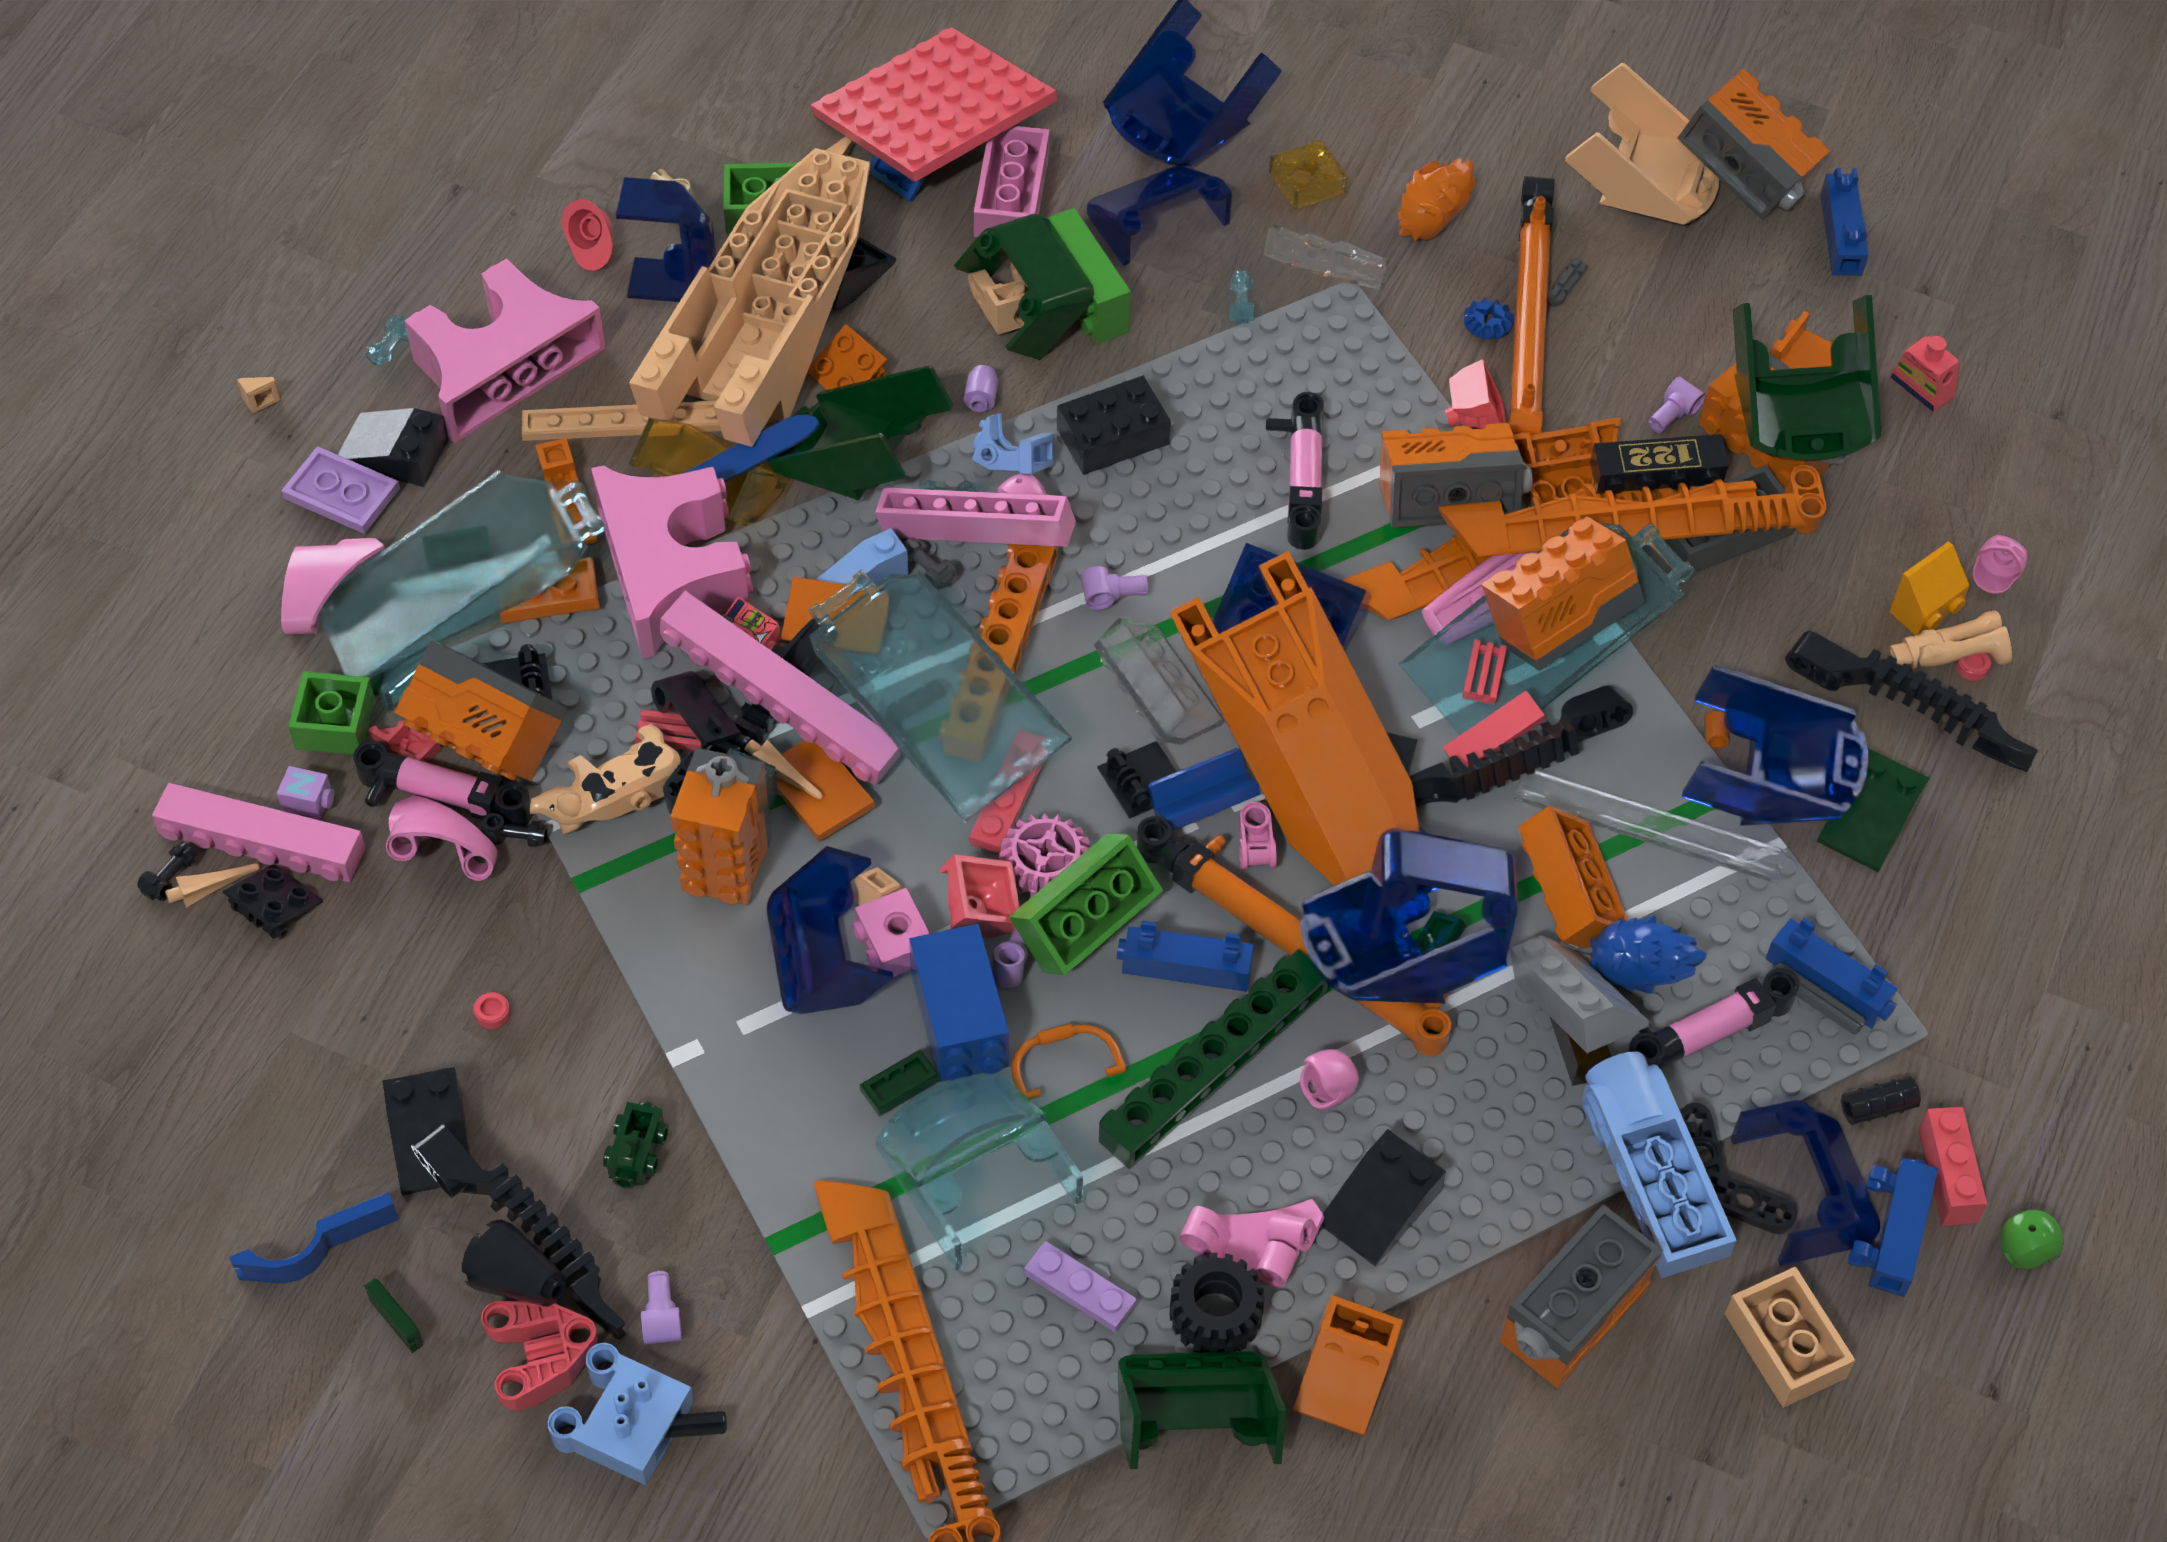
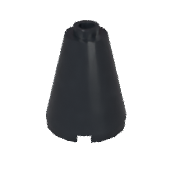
M502 1219L491 1221L486 1224L490 1228L483 1235L476 1233L471 1239L464 1253L461 1265L462 1273L467 1275L468 1281H465V1283L469 1287L480 1292L545 1307L553 1305L564 1296L566 1277L563 1272L512 1223Z

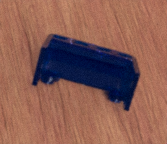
M624 177L616 219L679 224L681 244H673L666 247L663 259L634 258L627 298L680 302L701 267L709 268L716 257L713 222L680 183L672 180Z
M1400 828L1386 830L1380 836L1377 843L1359 921V927L1370 940L1377 941L1384 907L1394 909L1407 907L1414 900L1418 885L1483 896L1482 916L1491 925L1485 950L1498 963L1505 964L1518 912L1516 867L1512 855L1503 848Z
M826 846L771 893L767 902V917L782 1005L786 1011L796 1014H807L857 1006L894 978L892 971L849 960L846 961L839 918L851 908L854 901L851 881L872 864L871 858Z
M1792 1100L1740 1112L1730 1138L1733 1145L1783 1133L1795 1136L1803 1135L1827 1195L1821 1201L1817 1210V1217L1821 1227L1788 1234L1778 1258L1780 1266L1851 1250L1855 1240L1864 1241L1868 1244H1872L1876 1240L1881 1228L1880 1220L1841 1125L1835 1117L1800 1100Z

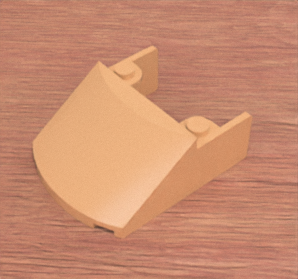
M1620 63L1591 87V92L1610 108L1608 117L1609 127L1615 134L1622 137L1619 149L1597 132L1567 154L1565 161L1589 181L1595 189L1602 193L1599 204L1683 225L1688 224L1706 212L1712 205L1718 192L1720 179L1677 138L1690 120L1625 63Z

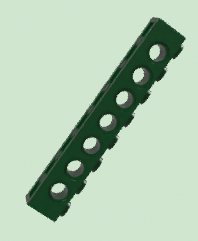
M1299 949L1289 957H1282L1275 964L1273 972L1265 979L1263 977L1258 978L1251 985L1246 996L1241 1000H1233L1220 1019L1216 1022L1212 1020L1207 1023L1193 1043L1187 1042L1181 1046L1175 1054V1058L1167 1066L1164 1064L1160 1065L1152 1073L1149 1082L1142 1088H1134L1125 1098L1123 1105L1116 1111L1114 1109L1109 1110L1099 1122V1143L1130 1170L1327 992L1329 975ZM1280 988H1288V989H1290V990H1292V991H1291V992H1283V991H1281V990H1279V989H1280ZM1262 1009L1268 1013L1259 1014L1255 1010ZM1239 1031L1242 1032L1244 1035L1235 1036L1232 1035L1230 1032ZM1207 1053H1215V1054L1219 1055V1057H1217V1058H1210V1057L1206 1056L1205 1054H1207ZM1191 1075L1195 1079L1184 1080L1181 1078V1076ZM1159 1097H1165L1170 1101L1166 1103H1161L1156 1101L1155 1099ZM1138 1119L1142 1120L1145 1123L1142 1125H1133L1130 1123V1121Z

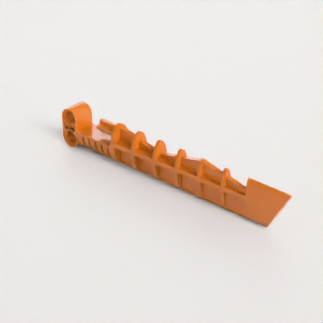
M1799 465L1793 469L1784 494L1757 496V486L1753 480L1724 483L1722 479H1717L1711 484L1688 490L1685 483H1679L1677 494L1654 501L1647 486L1642 487V501L1614 499L1612 491L1607 490L1605 491V498L1568 494V496L1539 504L1537 497H1532V507L1505 515L1500 500L1444 505L1438 507V512L1476 557L1542 551V545L1547 540L1555 536L1565 537L1568 535L1569 527L1587 516L1626 539L1627 543L1731 535L1735 530L1742 534L1745 533L1746 529L1753 533L1757 532L1758 528H1761L1763 531H1769L1770 527L1780 530L1782 526H1785L1787 529H1795L1802 534H1811L1819 528L1826 511V500L1818 471L1809 465Z
M1590 483L1583 484L1581 489L1574 493L1581 496L1605 498V493L1596 494L1595 486ZM1691 486V487H1687V488H1688V490H1690V489H1694L1695 486ZM1654 489L1650 492L1654 501L1677 494L1678 489ZM1639 490L1613 494L1614 499L1642 501V492ZM1553 496L1550 498V501L1559 499V497ZM1455 535L1431 553H1428L1424 548L1419 549L1421 559L1400 573L1393 563L1389 561L1335 582V588L1375 615L1385 620H1391L1429 605L1448 588L1491 556L1476 557L1459 537Z
M815 1181L814 1188L831 1242L837 1244L852 1241L854 1268L844 1272L842 1278L843 1280H855L856 1309L853 1313L855 1317L861 1320L873 1340V1343L865 1348L866 1354H881L894 1375L879 1383L877 1390L879 1393L900 1392L901 1416L891 1421L889 1428L892 1432H902L904 1458L900 1462L902 1469L909 1471L919 1503L926 1501V1504L934 1502L935 1498L941 1496L932 1469L939 1467L956 1523L934 1530L928 1542H976L974 1541L975 1538L984 1534L993 1538L991 1542H1001L1000 1526L995 1519L993 1510L986 1508L989 1498L981 1494L985 1490V1486L983 1483L977 1482L981 1473L977 1469H973L977 1461L974 1457L969 1456L973 1449L889 1192L848 1183Z

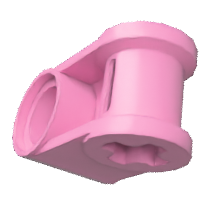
M1260 802L1248 803L1243 806L1239 821L1241 870H1246L1248 866L1269 865L1270 868H1276V843L1273 837L1270 810ZM1249 822H1258L1261 825L1254 826L1249 824Z

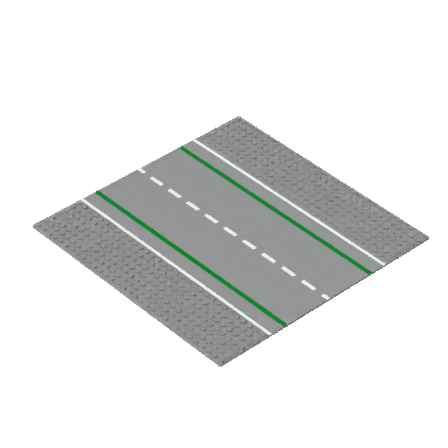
M1354 280L1342 282L1002 422L1003 436L1012 446L1019 447V441L1040 433H1054L1055 465L1032 475L1037 477L1042 483L1047 495L1067 496L1076 523L1068 547L1058 546L1057 561L983 765L944 756V742L940 741V732L944 721L949 722L952 716L949 710L953 696H959L962 689L959 687L960 677L963 669H969L970 667L969 654L972 644L974 642L978 643L980 640L979 626L983 616L988 617L990 610H988L990 595L992 591L997 592L1000 586L997 584L1001 566H1007L1008 564L1007 551L1009 544L916 539L918 542L922 541L927 545L925 553L939 564L946 559L952 563L957 573L953 577V581L944 588L941 586L934 590L925 581L924 574L927 571L917 562L911 561L908 563L907 575L877 588L890 591L891 594L879 657L826 649L810 675V678L900 740L903 743L900 757L876 786L869 781H862L857 778L851 768L842 763L874 800L875 808L820 842L817 841L766 780L772 839L765 859L761 862L748 906L738 903L731 905L722 902L720 899L707 896L695 897L681 890L680 875L682 869L678 868L677 857L679 850L675 849L674 845L676 832L672 830L671 814L667 809L665 797L651 802L647 808L641 811L633 810L610 820L584 822L580 828L563 835L559 823L545 815L535 814L538 820L541 821V824L548 826L547 837L926 1541L929 1540L934 1530L956 1523L939 1467L932 1469L941 1496L935 1498L934 1502L926 1504V1501L919 1503L910 1473L902 1469L900 1463L904 1458L902 1432H892L889 1428L890 1422L901 1416L900 1392L879 1393L877 1390L879 1383L894 1375L881 1354H866L865 1348L873 1343V1340L861 1320L855 1317L853 1313L856 1309L855 1280H843L842 1278L844 1272L854 1268L852 1241L837 1244L831 1242L814 1188L815 1181L848 1183L889 1192L973 1449L969 1456L974 1457L977 1461L973 1469H977L981 1473L977 1482H981L985 1486V1490L981 1494L989 1498L986 1508L995 1511L1123 1446L1120 1434L1117 1377L1118 1362L1122 1357L1132 1354L1196 1353L1193 1351V1344L1190 1343L1188 1346H1185L1180 1341L1181 1334L1175 1335L1172 1329L1173 1321H1170L1169 1316L1171 1288L1173 1287L1174 1278L1177 1273L1181 1274L1183 1265L1188 1262L1193 1266L1194 1258L1199 1256L1182 1244L1179 1239V1235L1193 1207H1205L1216 1214H1250L1277 1210L1313 1199L1321 1212L1324 1213L1363 1156L1387 1129L1446 1171L1442 1191L1376 1267L1320 1226L1310 1249L1306 1252L1300 1251L1285 1286L1279 1288L1263 1284L1265 1301L1260 1329H1257L1255 1339L1252 1342L1247 1340L1246 1348L1242 1351L1261 1354L1267 1359L1272 1371L1311 1351L1324 1308L1331 1295L1382 1313H1387L1624 1193L1604 1144H1598L1581 1104L1585 1086L1588 1084L1572 1086L1549 1015L1514 981L1510 948L1540 935L1574 949L1590 965L1592 961L1590 957L1592 947L1582 949L1564 943L1558 937L1555 931L1556 923L1552 912L1548 910L1544 903L1545 895L1541 884L1533 875L1532 870L1534 867L1530 856L1525 852L1521 844L1523 839L1518 826L1550 805L1589 821L1628 920L1636 917L1639 920L1656 915L1657 924L1671 926L1681 931L1680 934L1696 938L1697 945L1695 946L1706 953V959L1695 967V975L1676 983L1654 986L1652 994L1636 989L1629 991L1621 986L1612 985L1637 1010L1643 1012L1655 1031L1733 995L1737 986L1756 977L1762 984L1766 974L1776 967L1765 959L1770 944L1790 918L1799 924L1803 918L1816 925L1814 934L1872 971L1873 967L1877 965L1709 744L1705 743V738L1616 622L1607 626L1540 671L1506 649L1495 705L1464 699L1462 695L1474 640H1481L1480 644L1486 646L1487 642L1494 643L1493 647L1500 648V645H1502L1494 622L1455 641L1444 644L1432 634L1424 621L1422 610L1426 606L1394 619L1385 620L1365 609L1335 588V582L1389 561L1393 563L1400 573L1421 559L1419 549L1424 548L1428 553H1431L1456 535L1448 524L1392 527L1379 486L1382 431L1405 430L1410 434L1420 433L1423 428L1435 427L1440 431H1452L1455 426H1450L1446 416V409L1451 407ZM1144 375L1171 420L1169 445L1083 475L1057 431V405ZM1302 392H1312L1319 395L1324 402L1321 527L1318 543L1313 548L1301 550L1291 546L1287 539L1291 432L1267 431L1265 427L1267 418L1291 419L1294 398ZM981 430L900 463L905 471L903 479L883 483L873 489H867L859 501L829 492L698 547H705L714 542H738L741 554L747 553L751 566V573L749 574L753 585V592L748 593L749 604L779 624L781 638L792 578L800 577L816 580L859 543L883 532L875 514L883 488L997 493V488L1006 479L1019 474L1020 471L989 470L972 460L975 451L972 448L973 442L977 434L982 432ZM1521 499V509L1528 508L1525 502ZM899 538L902 544H904V542L908 540ZM1289 551L1308 588L1312 587L1385 731L1418 740L1410 776L1441 762L1452 774L1449 757L1445 753L1443 746L1524 691L1529 693L1546 717L1544 722L1548 721L1551 725L1559 723L1561 709L1567 700L1602 686H1613L1632 705L1633 715L1625 725L1578 742L1579 754L1571 756L1566 752L1564 755L1565 761L1557 763L1553 761L1550 763V767L1543 770L1541 767L1535 769L1534 774L1527 776L1524 773L1520 775L1519 780L1514 782L1509 779L1505 781V786L1499 788L1492 786L1490 787V792L1485 794L1481 792L1475 793V798L1470 800L1463 798L1458 800L1457 803L1432 802L1417 807L1418 825L1429 835L1432 845L1431 853L1425 864L1427 884L1366 915L1290 846L1261 789V795L1171 831L1190 844L1196 840L1203 846H1206L1218 835L1224 837L1225 844L1214 856V861L1424 1005L1432 994L1436 993L1439 989H1445L1448 992V997L1444 1000L1439 1010L1449 1016L1451 1030L1447 1047L1440 1055L1425 1056L1419 1053L1411 1039L1328 982L1327 992L1129 1170L1099 1143V1122L1102 1117L1111 1109L1116 1111L1124 1104L1125 1098L1134 1088H1142L1150 1081L1152 1073L1160 1065L1164 1064L1167 1066L1175 1058V1054L1181 1046L1187 1042L1193 1043L1207 1023L1212 1020L1216 1022L1220 1019L1233 1000H1241L1248 994L1251 985L1258 978L1263 977L1265 979L1273 972L1275 964L1282 957L1290 956L1196 889L1189 893L1172 881L1173 873L1161 864L1146 862L1163 891L1065 976L1044 973L1030 950L1027 949L1029 955L1024 963L1022 982L1018 986L1008 989L996 985L1009 1031V1067L1003 1068L994 1074L980 1073L971 1075L957 1082L949 1080L938 1082L880 1117L860 1091L861 1083L919 1049L935 1070L936 1067L913 984L911 970L883 981L878 969L872 970L865 953L868 949L864 941L859 943L854 935L852 923L856 922L855 907L860 905L849 897V892L855 877L875 867L880 868L902 886L901 889L907 888L930 934L950 930L951 915L948 907V874L940 873V868L954 854L999 860L998 853L969 844V836L1018 731L1050 740V750L1019 814V820L1028 823L1030 814L1036 819H1041L1044 812L1047 814L1048 819H1054L1059 813L1061 822L1064 823L1072 819L1074 828L1082 827L1084 836L1088 837L1090 841V847L1107 833L1130 835L1137 847L1138 825L1143 819L1155 816L1154 809L1129 819L1100 774L1097 766L1107 762L1108 757L1106 755L1113 748H1118L1119 751H1124L1127 754L1155 741L1158 742L1177 772L1232 749H1239L1189 654L1169 611L1199 597L1218 634L1276 605L1266 587L1259 565ZM1102 566L1107 568L1110 574H1117L1118 577L1146 575L1148 592L1146 596L1119 597L1110 607L1093 610L1086 606L1081 574L1090 567ZM618 579L597 587L600 609L512 622L451 648L480 663L517 658L520 647L525 644L533 645L538 654L545 653L552 700L568 708L532 780L530 781L520 776L517 778V781L528 789L530 801L532 798L555 787L572 786L575 774L568 767V762L571 759L582 755L598 768L608 760L623 755L631 746L635 745L634 737L638 731L637 725L641 719V709L660 712L654 704L651 693L654 681L693 671L703 679L705 686L730 719L735 714L742 717L741 707L745 702L750 705L752 703L732 684L726 685L722 683L715 673L705 665L699 666L695 664L688 654L678 646L672 647L664 642L654 657L642 659ZM726 612L719 613V614H720L721 616H724V615L726 614ZM780 641L781 645L787 646L789 644ZM1478 653L1470 690L1477 693L1484 654ZM1491 656L1483 694L1490 695L1498 657ZM935 680H938L944 686L946 696L936 703L931 701V706L910 718L905 716V721L896 726H892L887 720L885 709L895 703L900 705V700L921 688L926 690L925 686ZM673 710V711H670V712H666V713L679 714V712H678L677 710ZM774 721L772 730L769 734L764 733L763 741L760 745L762 746L768 739L778 752L782 754L804 740L798 735L797 730L787 723L782 724ZM1539 724L1532 730H1536L1543 737L1542 728ZM1528 733L1521 736L1526 743L1530 742ZM679 735V736H678V737H683V738L697 739V737H692V736H684V735ZM1511 743L1509 747L1511 749L1516 748L1515 743ZM703 746V749L709 750V748H710L711 746H708V747H704V746ZM674 749L678 752L681 761L687 754L692 752L690 750ZM750 755V757H745L747 759L754 760V757L752 755ZM1244 759L1246 772L1256 780ZM1260 802L1270 810L1273 837L1276 843V868H1270L1269 865L1248 866L1246 870H1241L1239 821L1241 810L1248 803ZM1249 822V824L1254 826L1261 825L1258 822ZM1155 838L1149 839L1151 841H1158V839ZM1016 886L1019 905L1022 906L1031 898L1030 891L1020 895L1018 886ZM1433 911L1463 919L1466 928L1432 982L1404 973L1401 964ZM1142 921L1156 923V930L1222 940H1225L1226 933L1240 935L1239 942L1254 944L1247 992L1122 974L1123 960L1117 959L1119 939H1126L1128 926L1141 928ZM903 931L893 932V934L897 935L904 933ZM1013 931L992 939L983 938L991 970L994 949L997 945L1009 941ZM1280 988V989H1279V990H1281V991H1283V992H1291V991H1292V990H1290V989H1288V988ZM1773 991L1774 993H1776V994H1778V995H1783V994H1782L1781 992H1779V991ZM1898 991L1893 999L1897 1006L1891 1016L1886 1021L1880 1019L1872 1029L1864 1025L1857 1034L1850 1033L1796 996L1787 1014L1779 1017L1772 1016L1769 1023L1750 1032L1747 1028L1738 1031L1662 1068L1661 1071L1680 1112L1687 1104L1693 1102L1701 1103L1710 1110L1718 1144L1924 1041L1928 1032ZM1262 1009L1255 1010L1259 1014L1268 1013ZM1069 1023L1072 1025L1087 1024L1099 1027L1113 1037L1120 1049L1127 1069L1124 1073L1107 1077L1105 1069L1116 1066L1115 1060L1107 1044L1095 1035L1079 1033L1068 1039L1043 1046L1038 1044L1030 1048L1023 1056L1020 1064L1021 1077L1026 1091L1039 1088L1041 1097L1027 1101L1020 1100L1013 1081L1011 1064L1018 1048L1025 1041L1037 1036V1032ZM1427 1030V1031H1426L1427 1033H1429V1034H1431V1035H1436V1034H1438L1437 1032H1435V1031H1433V1030ZM1239 1031L1230 1032L1232 1035L1235 1036L1244 1035L1242 1032ZM1637 1031L1608 1044L1611 1056L1626 1053L1632 1038L1640 1033ZM1328 1049L1339 1050L1345 1053L1354 1063L1359 1077L1358 1086L1354 1094L1347 1101L1330 1109L1319 1110L1310 1104L1300 1086L1301 1072L1307 1064L1303 1060L1319 1051ZM1207 1053V1054H1205L1206 1056H1208V1057H1210V1058H1217V1057H1219V1055H1217V1054H1215V1053ZM1643 1054L1645 1059H1651L1649 1056ZM1191 1075L1181 1076V1078L1184 1080L1195 1079ZM1309 1082L1308 1087L1310 1092L1315 1093L1313 1084ZM1159 1097L1155 1099L1156 1101L1161 1103H1166L1170 1101L1165 1097ZM1691 1114L1686 1121L1693 1122L1696 1134L1693 1137L1694 1139L1699 1137L1698 1127L1702 1119H1696L1695 1115ZM1138 1119L1130 1121V1123L1133 1125H1142L1145 1123L1142 1120ZM1703 1146L1696 1147L1698 1154L1708 1150ZM1044 1241L1137 1299L1135 1308L1116 1333L1024 1275L1025 1266ZM1217 1293L1207 1294L1196 1302L1202 1311L1213 1316H1225L1238 1308L1232 1299ZM1236 1347L1233 1348V1352H1239Z

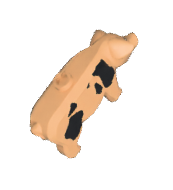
M652 724L646 725L638 730V737L642 740L641 743L639 742L631 746L626 753L608 760L598 768L582 755L571 759L568 762V767L575 774L572 786L555 787L532 798L530 814L537 813L551 818L559 823L561 831L565 835L577 830L587 821L610 820L633 810L641 811L647 808L651 802L664 797L663 786L681 763L680 756L677 751L664 742L663 733Z

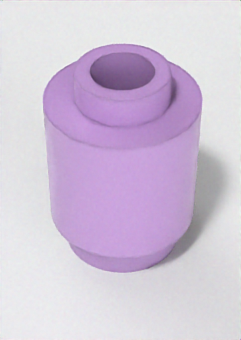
M978 365L968 374L963 401L969 409L975 412H986L994 407L999 379L992 367Z

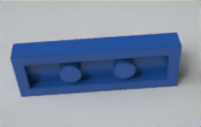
M1238 748L1163 777L1148 785L1155 816L1165 819L1170 824L1172 831L1261 795L1258 782L1246 772L1243 754Z

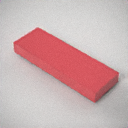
M1524 691L1443 746V749L1448 757L1456 755L1468 768L1467 754L1474 752L1483 762L1485 761L1483 750L1491 748L1495 754L1500 751L1499 745L1504 743L1510 745L1514 742L1513 739L1523 736L1544 722L1546 717L1529 693Z

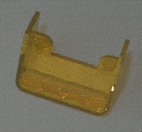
M649 417L629 465L652 470V477L673 476L682 474L733 446L694 425ZM763 462L725 483L727 491L725 499L730 513L728 519L743 526H747L748 523H756L785 490L790 478L774 473L772 468Z

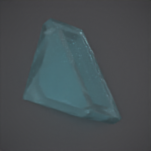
M425 652L386 671L380 693L384 708L389 713L397 707Z

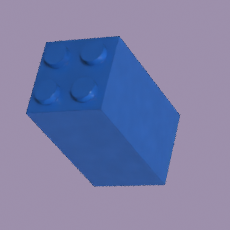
M979 924L909 938L911 976L935 1067L940 1075L939 1082L948 1080L957 1082L971 1075L980 1073L994 1074L1003 1068L1009 1067V1031Z

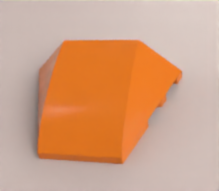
M1621 417L1593 421L1587 426L1530 435V432L1513 434L1523 462L1532 471L1533 485L1529 492L1530 495L1537 497L1539 504L1550 501V498L1553 496L1562 498L1568 496V494H1574L1581 489L1583 484L1590 483L1594 485L1590 466L1594 443L1617 442Z

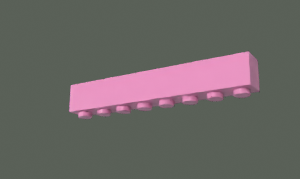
M686 590L660 618L659 634L668 645L672 647L678 646L688 654L695 664L699 666L705 665L715 673L722 683L726 685L732 684L743 693L749 702L756 705L760 704L766 708L776 721L782 724L787 723L793 727L803 740L809 743L814 742L820 746L830 759L835 762L841 761L847 765L860 780L869 781L876 786L900 757L903 745L900 740Z

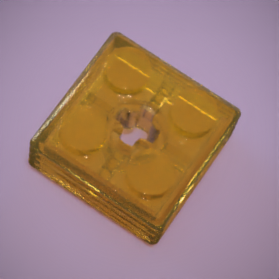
M1322 140L1312 141L1309 144L1270 156L1269 172L1293 209H1299L1346 193L1348 178Z

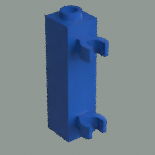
M1836 168L1834 174H1826L1820 193L1832 275L1862 276L1868 258L1867 233L1865 223H1863L1856 168L1852 169L1851 174H1841V168Z
M1790 918L1772 940L1765 959L1775 966L1780 962L1785 963L1866 1018L1865 1025L1872 1029L1880 1019L1886 1021L1897 1006L1893 999L1898 989L1885 980L1888 972L1877 965L1873 967L1872 971L1814 934L1816 925L1803 918L1799 924Z
M1142 921L1141 928L1128 926L1126 939H1119L1117 959L1123 960L1122 974L1247 992L1254 944L1239 942L1240 935L1226 933L1225 940L1160 931L1156 930V923Z
M1906 1158L1901 1159L1895 1174L1884 1167L1872 1166L1865 1188L1874 1192L1890 1193L1878 1246L1876 1249L1864 1241L1855 1240L1847 1262L1856 1267L1872 1268L1868 1286L1905 1297L1913 1280L1938 1168L1929 1166L1924 1161L1918 1159L1909 1160Z

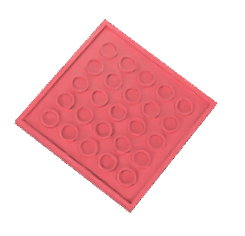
M951 27L942 30L931 39L917 44L916 47L904 54L895 56L886 64L870 70L869 73L857 80L848 82L839 90L823 96L822 99L811 104L814 116L916 182L1058 101L1055 89Z

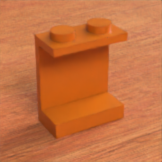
M1806 311L1803 312L1797 321L1793 319L1784 334L1785 338L1783 340L1778 339L1775 342L1770 354L1791 369L1831 366L1830 349L1832 342L1805 330L1810 313Z

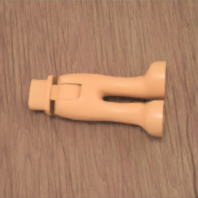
M1996 610L1984 612L1974 620L1937 630H1923L1921 634L1903 638V643L1890 645L1889 647L1891 656L1897 659L1896 664L1903 666L1905 663L1911 666V669L1917 668L1918 663L1921 667H1934L1980 653H1989L1998 665L2010 664L2012 662V647L2007 628L2002 626L2001 616Z

